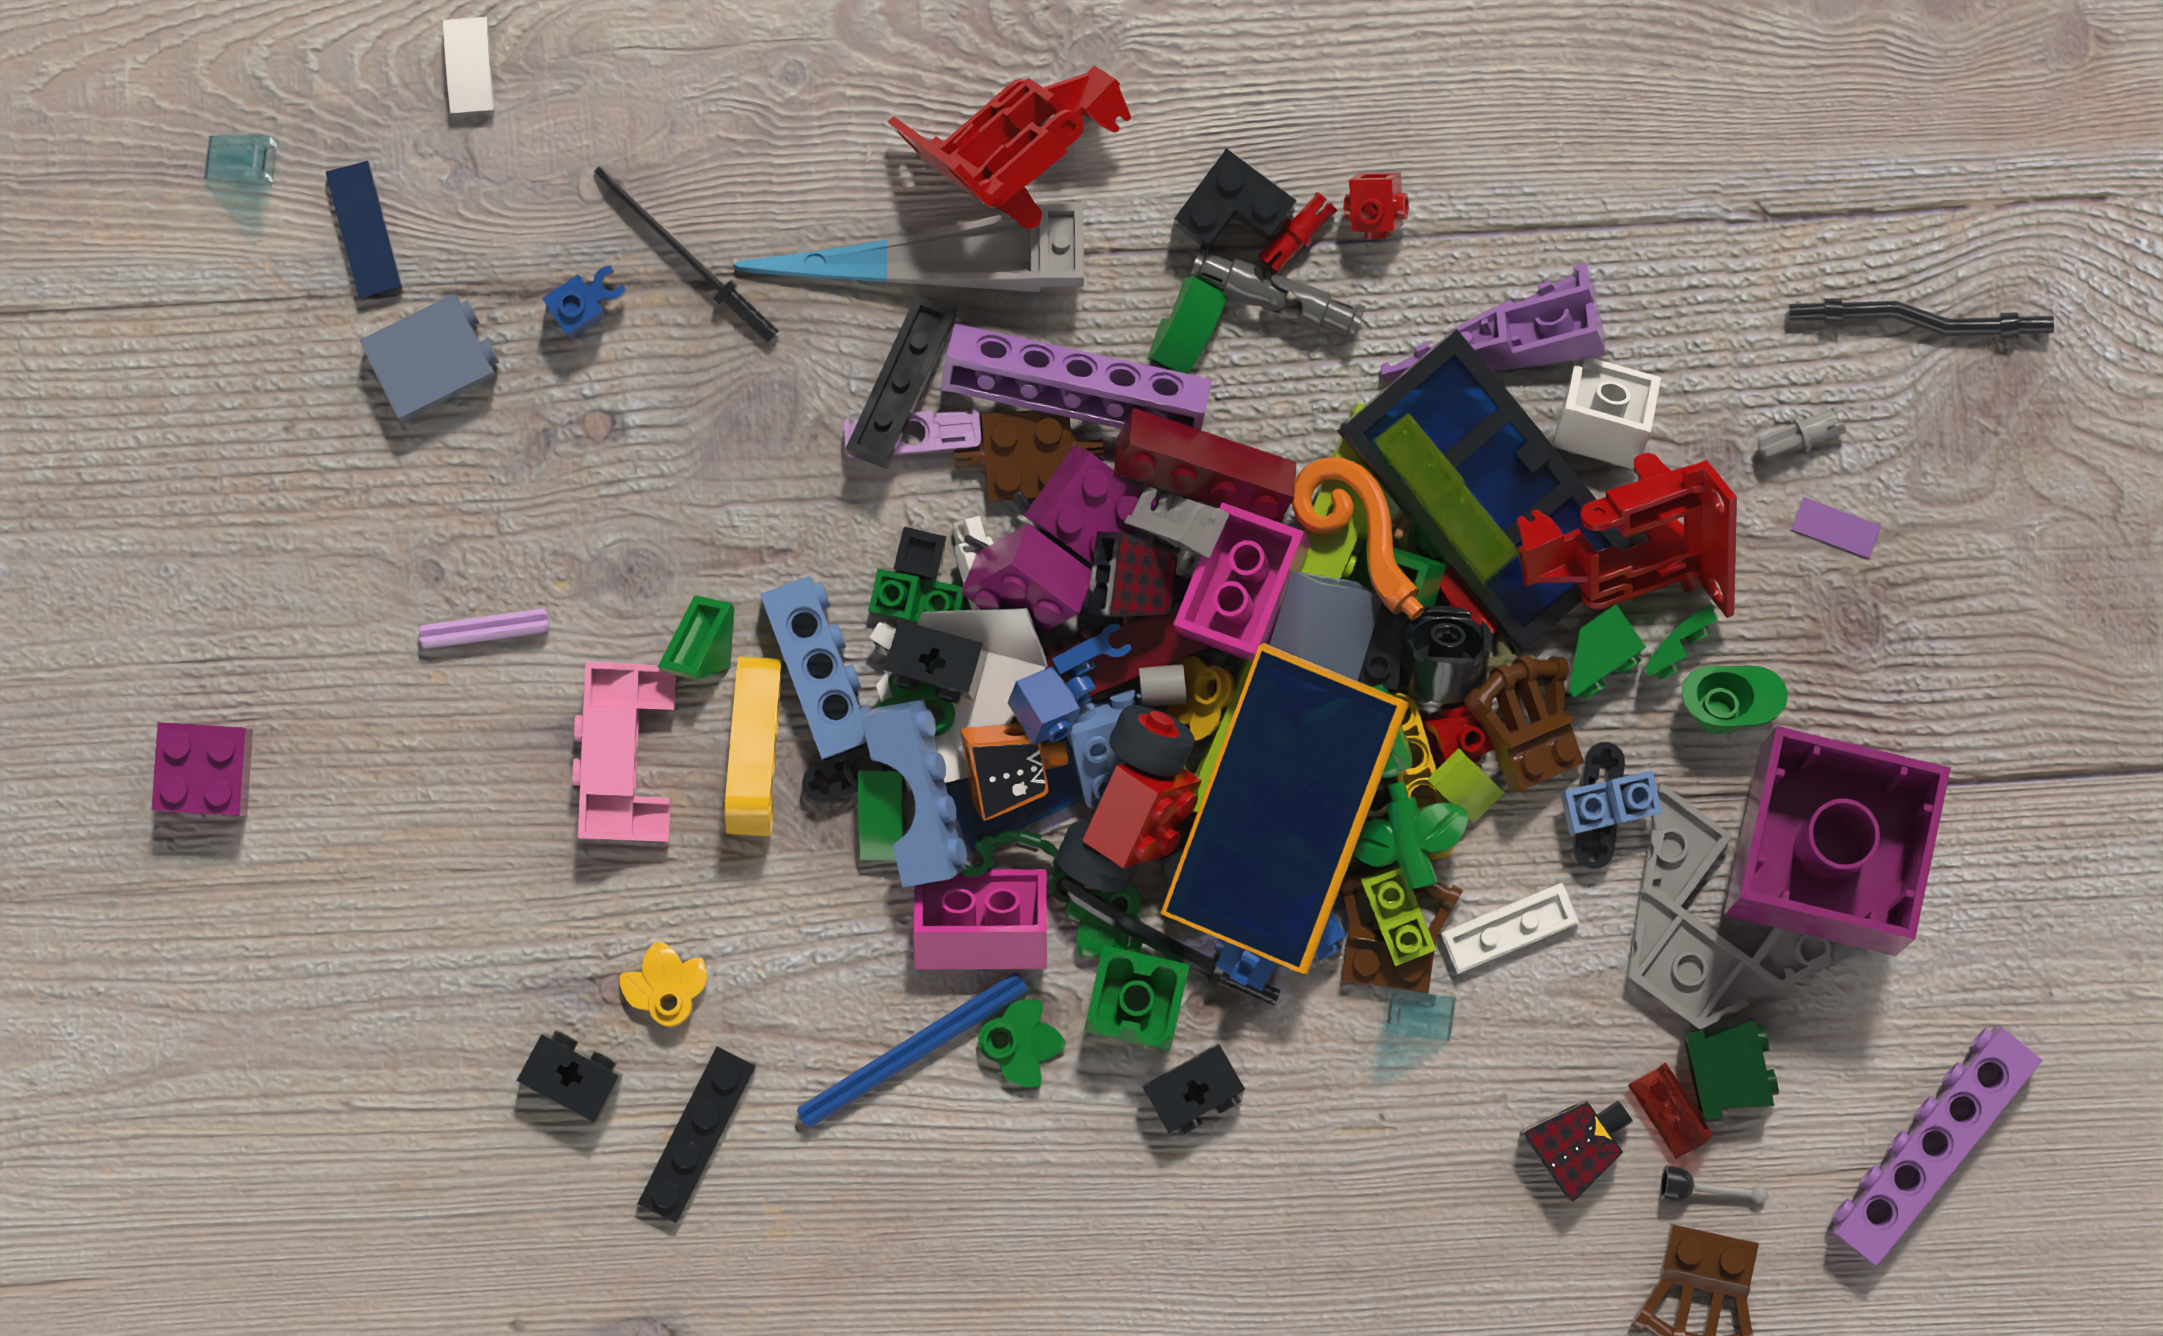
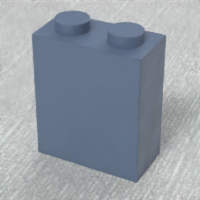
M452 294L359 340L397 418L403 423L497 376L493 365L499 363V360L488 339L480 342L473 326L480 322L469 300L461 303L460 299L455 294Z
M1292 571L1270 646L1358 681L1382 601L1375 590L1356 581ZM1272 669L1270 676L1277 679L1276 686L1283 690L1301 694L1304 687L1309 688V692L1318 696L1334 698V692L1278 669Z

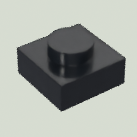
M904 526L893 569L937 580L947 536Z

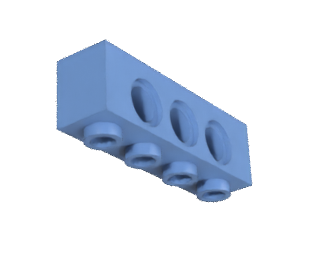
M807 576L760 594L822 760L867 744L861 717L870 712V708L868 705L860 708L854 691L860 690L862 687L853 664L845 667L839 650L846 648V644L838 624L829 626L823 609L829 608L831 605L823 583L820 582L814 585L812 578ZM804 613L815 616L818 623L816 632L808 638L798 637L793 630L794 620ZM819 654L829 656L833 662L831 674L824 679L812 677L808 669L810 660ZM834 695L843 696L849 705L848 713L840 720H831L824 713L826 700Z

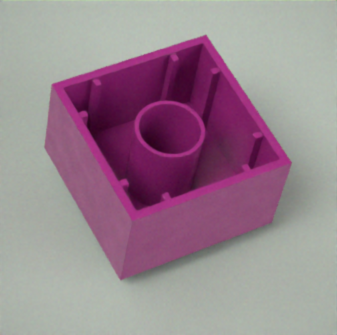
M1776 726L1759 748L1724 915L1897 956L1916 938L1951 767Z

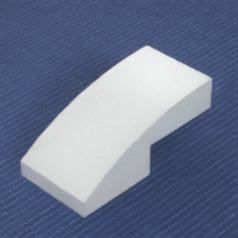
M487 17L443 20L450 113L494 110L495 100L491 72L492 57Z

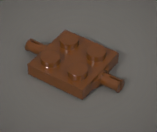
M1037 410L982 414L983 439L980 449L954 450V459L972 458V460L955 461V469L981 467L987 479L988 501L1016 499L1014 494L1017 490L1022 491L1026 498H1037L1074 445L1086 450V448L1103 447L1102 439L1076 442L1071 430L1069 417ZM1103 450L1089 451L1096 457L1104 458Z

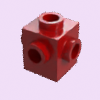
M1358 173L1349 179V194H1345L1343 209L1345 219L1351 220V232H1364V238L1384 239L1391 237V232L1396 231L1403 225V219H1407L1409 215V198L1407 193H1402L1401 173Z
M1442 704L1441 710L1421 717L1432 757L1441 765L1458 748L1474 763L1481 759V755L1495 750L1491 738L1464 704Z

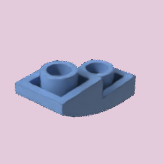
M1652 770L1560 792L1570 834L1662 813Z

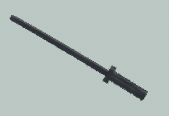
M600 166L594 170L627 205L718 291L717 295L713 298L718 304L722 302L727 304L765 342L769 343L779 330L774 328L775 326L770 321L766 320L759 311L755 310L754 306L735 290L737 285L732 280L724 285Z
M1064 877L1062 879V884L1074 903L1177 962L1189 964V968L1208 977V985L1216 988L1218 982L1227 984V986L1236 990L1239 989L1243 993L1251 994V996L1259 1000H1263L1273 1006L1275 1005L1280 995V989L1271 987V985L1266 983L1262 991L1249 984L1244 986L1229 978V973L1215 966L1218 957L1214 960L1172 939L1105 901L1071 878Z

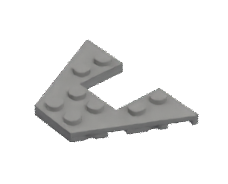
M1661 783L1658 786L1657 792L1662 813L1653 815L1627 976L1629 979L1694 1027L1701 1030L1719 1021V1019L1733 1012L1735 1013L1751 1005V1003L1862 949L1773 927L1750 958L1682 908L1683 903L1733 835Z

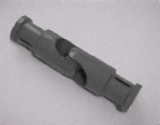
M1204 246L1200 247L1190 277L1194 276L1206 284L1222 290L1223 294L1228 296V298L1252 306L1263 307V309L1270 313L1318 330L1320 327L1344 335L1346 341L1351 343L1366 307L1361 304L1354 307L1332 299L1329 292L1284 276L1272 275L1268 271L1245 261L1235 259L1232 262L1210 254ZM1291 291L1301 300L1302 304L1285 306V296Z

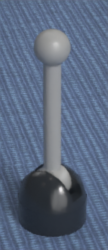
M1666 1165L1661 1177L1660 1197L1664 1201L1680 1202L1689 1197L1693 1191L1751 1198L1757 1204L1765 1202L1768 1197L1767 1190L1762 1186L1744 1189L1697 1183L1687 1170L1676 1166Z

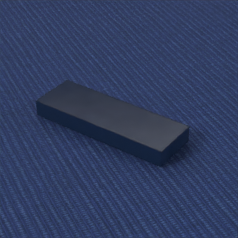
M367 160L326 171L359 299L402 289L403 286L370 162Z

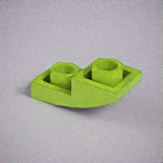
M1459 748L1427 779L1450 803L1466 809L1468 819L1473 823L1505 793Z
M1399 864L1361 878L1395 966L1436 950L1412 889L1407 890Z

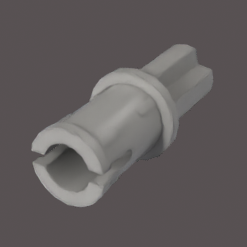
M1832 407L1830 410L1802 421L1799 418H1795L1792 425L1759 437V452L1765 461L1777 459L1802 448L1807 452L1811 450V445L1838 434L1846 433L1845 425L1840 424L1844 421L1837 407Z

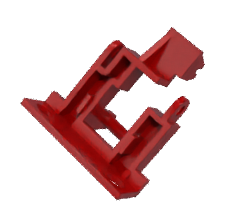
M1094 65L1085 74L1045 87L1040 86L1030 78L1014 80L945 141L935 136L929 142L894 116L888 123L926 163L987 207L994 206L999 211H1003L1013 218L1024 229H1033L1041 222L1042 211L1033 201L1025 186L1068 153L1066 148L1078 140L1083 132L1084 125L1081 117L1085 115L1101 127L1117 133L1119 126L1115 123L1116 118L1120 117L1124 121H1129L1131 114L1120 90V83L1114 77ZM1054 115V116H1053L1052 118H1050L1043 126L1038 127V126H1039L1040 124H1042L1045 120H1047L1050 116Z
M1639 454L1634 459V472L1638 476L1637 482L1606 491V497L1589 502L1581 509V522L1585 528L1591 531H1603L1616 527L1624 538L1644 531L1649 542L1620 551L1617 546L1596 551L1579 528L1564 535L1554 521L1539 510L1532 511L1533 521L1531 522L1527 521L1524 516L1517 518V526L1523 546L1518 547V557L1523 572V582L1527 587L1535 583L1576 582L1582 589L1581 599L1583 603L1593 609H1603L1681 581V587L1685 592L1702 587L1726 618L1734 615L1737 496L1708 460L1676 470H1670L1655 454ZM1717 492L1719 493V495H1720V497H1721V499H1722V501H1723L1724 507H1723V505H1722L1721 502H1720V499H1719V497H1718ZM1684 517V525L1677 519ZM1716 582L1718 583V585H1719V587H1720V589H1721L1722 595H1721V593H1720V591H1719V589H1718V587H1717Z

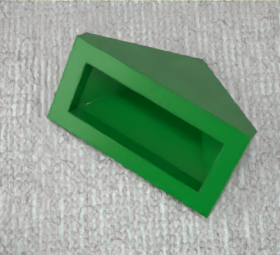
M694 595L657 666L659 670L699 680L730 668L735 610L733 604Z

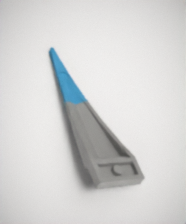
M1037 204L1042 211V219L1039 225L1033 229H1024L1013 218L1004 213L963 224L880 241L737 261L734 264V269L741 273L1040 292V287H1084L1083 204Z

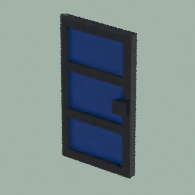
M1458 329L1452 330L1336 430L1518 653L1527 650L1543 634L1582 602V589L1576 582L1535 583L1528 587L1525 585L1518 557V547L1523 546L1517 526V518L1519 516H1524L1527 521L1531 522L1533 521L1532 511L1539 510L1550 517L1564 535L1579 528L1596 551L1617 546L1620 551L1634 547L1628 537L1624 538L1616 527L1603 531H1591L1583 526L1581 522V509L1587 503L1597 499Z

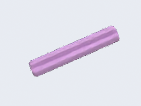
M535 609L427 624L419 627V638L421 646L425 649L545 633L549 631V617L545 609Z

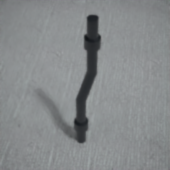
M1824 298V303L1789 304V321L1824 320L1825 325L1843 324V320L1894 318L1944 336L2000 335V339H2018L2019 334L2054 333L2053 316L2019 317L2018 312L2000 313L1999 317L1948 319L1899 301L1842 302V298Z

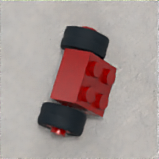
M1130 705L1122 710L1116 726L1110 735L1109 745L1127 763L1116 766L1091 822H1074L1068 828L1064 840L1058 849L1056 860L1062 870L1069 876L1091 888L1104 892L1118 893L1128 888L1133 879L1134 872L1140 863L1167 856L1174 851L1180 841V827L1184 819L1191 814L1197 804L1198 796H1196V793L1202 782L1201 779L1184 769L1187 757L1190 755L1195 741L1192 732L1184 724L1168 714L1145 706Z

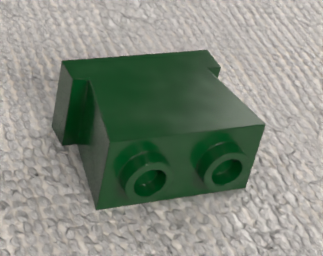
M1747 1019L1705 1036L1703 1030L1682 1033L1699 1114L1702 1120L1708 1121L1723 1117L1721 1108L1775 1106L1773 1096L1779 1095L1777 1078L1774 1069H1766L1763 1053L1770 1051L1765 1027H1757L1756 1019Z

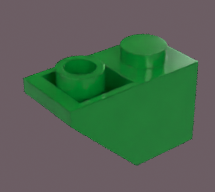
M1365 539L1352 581L1375 590L1368 572L1367 539ZM1393 547L1397 565L1419 589L1415 599L1423 607H1433L1446 564Z
M1617 604L1576 631L1565 690L1570 699L1580 694L1586 700L1606 686L1601 678L1615 669L1622 675L1642 661L1638 653L1644 650L1646 646Z

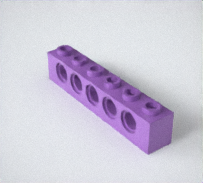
M955 323L946 354L940 390L1120 429L1123 428L1131 410L1136 408L1201 430L1212 379Z
M1994 1026L1991 1031L1984 1028L1975 1037L1969 1046L1974 1052L1963 1065L1957 1062L1951 1067L1942 1079V1083L1946 1087L1938 1097L1934 1099L1929 1096L1914 1114L1918 1121L1908 1134L1903 1130L1897 1134L1886 1149L1891 1155L1880 1168L1876 1164L1873 1165L1860 1180L1859 1186L1863 1189L1854 1201L1851 1202L1849 1199H1846L1832 1215L1831 1220L1835 1224L1830 1231L1870 1264L1878 1266L2043 1061L2003 1027ZM1992 1062L1997 1067L1998 1078L1993 1085L1984 1087L1978 1080V1069L1982 1064ZM1964 1096L1968 1099L1971 1110L1967 1118L1956 1121L1950 1114V1105L1955 1098ZM1936 1130L1943 1138V1146L1938 1153L1928 1155L1923 1150L1922 1140L1928 1132ZM1903 1165H1910L1914 1169L1916 1176L1913 1185L1907 1189H1899L1894 1181L1896 1170ZM1882 1199L1887 1204L1888 1214L1882 1222L1871 1223L1867 1217V1207L1872 1201Z

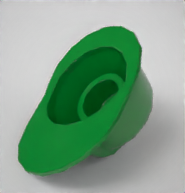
M1714 665L1700 667L1690 672L1683 681L1681 696L1684 706L1690 712L1691 717L1702 728L1715 734H1729L1741 727L1768 724L1779 717L1786 707L1788 692L1785 682L1778 674L1765 667Z

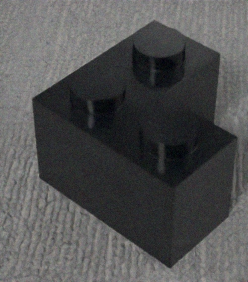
M1226 148L1175 216L1173 225L1208 250L1233 216L1270 241L1294 209L1297 200Z

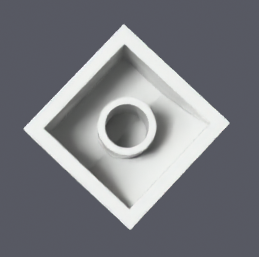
M1594 358L1575 360L1559 414L1553 446L1572 454H1580L1608 462L1614 466H1622L1634 470V459L1644 452L1651 433L1661 377Z

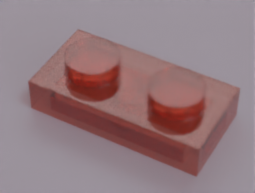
M1666 1062L1637 1077L1628 1084V1087L1675 1159L1698 1148L1714 1137Z

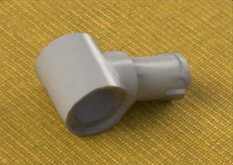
M1183 664L1139 668L1142 706L1155 707L1187 704Z

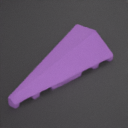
M1586 262L1574 267V275L1554 285L1549 280L1539 284L1538 293L1518 303H1513L1510 299L1451 329V331L1454 329L1460 331L1492 372L1607 356L1603 324ZM1425 342L1415 347L1416 355L1393 366H1390L1388 362L1382 364L1381 374L1386 387L1434 346L1429 347ZM1453 355L1423 382L1468 376L1470 374Z

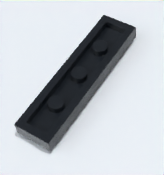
M916 294L846 446L847 454L884 469L888 468L957 317L956 309Z
M716 1046L637 1203L638 1205L674 1223H678L757 1065Z

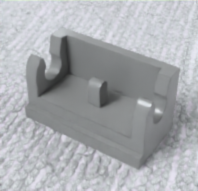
M1151 487L1144 490L1132 515L1127 516L1125 523L1154 540L1209 558L1229 517V513L1219 508H1213L1174 495L1168 491L1159 500L1157 509L1152 512L1151 502L1155 498L1157 490Z

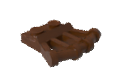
M1523 655L1516 658L1511 666L1500 665L1491 669L1489 678L1479 689H1473L1465 697L1467 708L1492 740L1510 793L1527 789L1584 763L1571 726V722H1574L1575 719L1566 712L1564 681L1569 674V664L1564 657L1551 656L1548 660H1539ZM1536 677H1545L1546 706ZM1515 683H1517L1521 698L1523 700L1526 712L1530 720V723L1526 724L1515 691L1513 689ZM1495 697L1497 699L1505 725L1492 709V700Z
M1393 864L1349 873L1347 869L1340 887L1349 923L1341 981L1429 993L1435 951L1395 966L1375 914H1373L1372 927L1361 926L1353 890L1364 888L1361 878L1391 867ZM1438 880L1437 883L1412 889L1417 902L1419 901L1420 891L1442 903L1428 927L1435 947L1437 935L1463 892L1461 888L1454 884L1450 888Z
M1671 1224L1660 1278L1636 1313L1631 1326L1638 1331L1645 1329L1653 1336H1716L1724 1295L1734 1297L1739 1333L1724 1336H1754L1747 1298L1751 1288L1750 1284L1759 1243ZM1672 1283L1681 1285L1673 1327L1653 1314ZM1694 1288L1711 1292L1702 1335L1686 1331Z

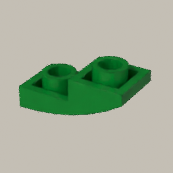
M1194 276L1184 278L1170 318L1161 319L1147 359L1167 370L1188 374L1208 342L1228 296H1225L1223 292Z
M877 568L868 611L918 623L923 612L965 610L967 597L960 593L963 588L961 586Z
M1710 604L1683 620L1662 639L1641 669L1644 678L1655 674L1660 681L1682 669L1678 661L1688 655L1680 640L1686 638L1690 645L1713 633L1709 624L1717 621L1718 618Z
M858 771V826L860 860L896 861L892 845L906 834V817H904L905 777L899 771Z

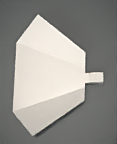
M1028 608L923 612L917 625L982 642L989 650L974 700L962 697L960 704L952 703L955 710L953 725L946 733L934 736L937 753L943 756L946 765L945 783L968 778L960 729L1013 724L1016 716L1007 702L1015 682L1048 667L1046 656ZM887 620L883 623L879 622L869 638L890 650L897 627ZM927 660L925 665L928 666L931 661ZM886 673L876 685L881 702L893 697L888 681L889 676ZM935 706L929 707L927 710L931 711L935 722L939 721L942 715L941 710ZM905 779L908 790L911 791L912 789L907 780Z

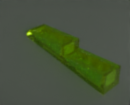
M1409 413L1374 440L1376 446L1482 584H1485L1518 557L1520 551L1464 485L1465 480Z

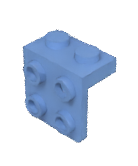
M1140 688L1133 690L1121 689L1112 693L1110 697L1087 702L1079 706L1080 710L1072 726L1073 729L1066 736V739L1072 746L1083 800L1091 809L1098 807L1116 766L1127 763L1111 749L1109 739L1122 710L1130 705L1142 706Z

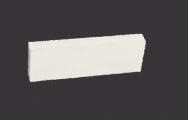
M1559 883L1440 934L1456 973L1459 974L1577 925L1579 921L1563 883Z

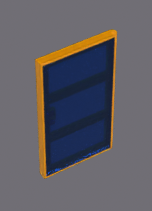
M1260 644L1160 914L1299 973L1308 974L1409 703L1401 698L1377 690L1268 644Z

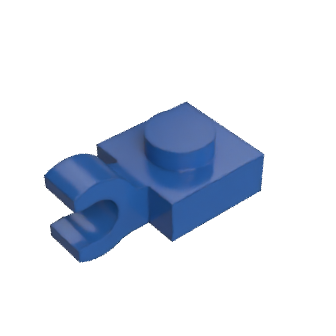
M1118 623L1111 624L1094 638H1090L1053 658L1052 661L1060 676L1069 672L1073 679L1096 667L1092 659L1101 654H1106L1113 658L1127 655L1132 649L1130 644L1120 649H1115L1108 642L1109 636L1121 629Z

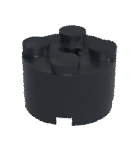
M1433 606L1424 609L1421 616L1415 620L1409 619L1406 622L1399 676L1404 686L1408 689V697L1418 703L1431 701L1444 704L1458 703L1466 705L1465 697L1473 689H1479L1487 679L1492 633L1489 626L1483 620L1482 625L1471 619L1472 613L1462 608Z

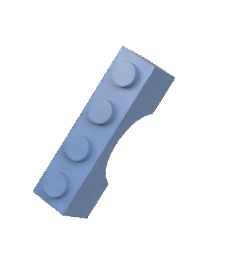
M925 699L875 708L861 717L871 760L888 764L899 771L909 783L915 799L913 823L904 837L892 845L902 887L952 879L966 869L967 852L963 840L958 838L954 822L956 819V806L953 798L947 793L944 781L946 765L943 756L937 753L934 740L936 725L933 714L927 710Z

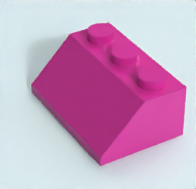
M987 869L986 872L977 877H967L959 873L952 879L915 885L913 930L915 970L1047 969L1046 869Z

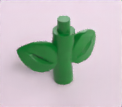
M1405 781L1388 785L1392 803L1386 804L1388 820L1373 818L1365 821L1353 854L1363 863L1374 867H1383L1397 860L1407 890L1437 883L1436 875L1427 852L1431 854L1447 852L1456 846L1467 826V810L1451 803H1433L1424 806L1418 811L1416 797L1409 798Z

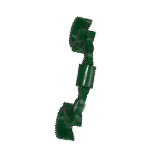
M1020 830L1019 834L1015 831H1004L996 836L986 835L980 841L976 839L975 847L982 855L983 860L976 866L965 864L966 869L960 872L967 877L982 875L987 869L993 867V858L990 857V854L996 850L998 843L1015 841L1016 847L1038 852V849L1041 848L1045 853L1054 857V871L1047 875V883L1050 885L1052 894L1057 900L1067 903L1070 899L1069 894L1061 890L1057 885L1059 879L1068 874L1057 863L1058 849L1048 840H1041L1042 835Z

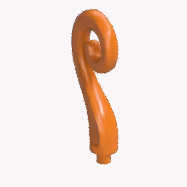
M1323 458L1307 464L1294 481L1295 495L1291 504L1298 521L1309 531L1320 535L1334 534L1344 529L1349 524L1354 510L1352 498L1345 490L1338 488L1331 493L1334 510L1328 516L1318 515L1313 509L1311 500L1315 489L1325 481L1339 480L1348 484L1359 495L1366 511L1368 572L1377 595L1393 614L1403 611L1411 620L1418 618L1425 608L1415 599L1419 589L1403 573L1395 561L1389 508L1384 492L1377 480L1364 467L1345 458Z

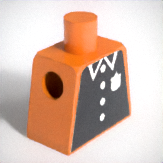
M1020 723L960 729L973 805L983 821L992 819L1045 796L1049 791L1045 770L1068 764V755L1062 739L1056 742L1038 743L1033 746Z

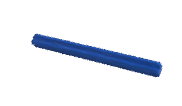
M1012 973L799 1106L797 1113L806 1127H812L1024 995L1028 990L1020 974Z

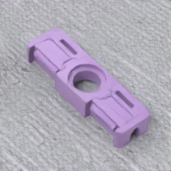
M972 407V414H968V410L936 413V417H933V411L913 412L909 421H917L924 426L926 431L925 438L920 444L915 446L907 445L900 440L894 455L978 448L982 442L978 410ZM850 418L844 422L845 448L858 420H855L853 425H851ZM847 454V456L851 459H860L850 454Z

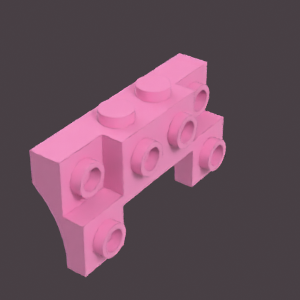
M585 662L583 715L575 716L574 739L575 741H582L581 759H574L572 774L573 785H580L578 838L669 842L671 798L636 796L640 709L675 710L676 675L661 672L657 667L658 665Z

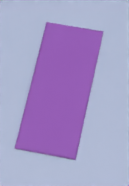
M1803 497L1791 530L1870 558L1881 526Z

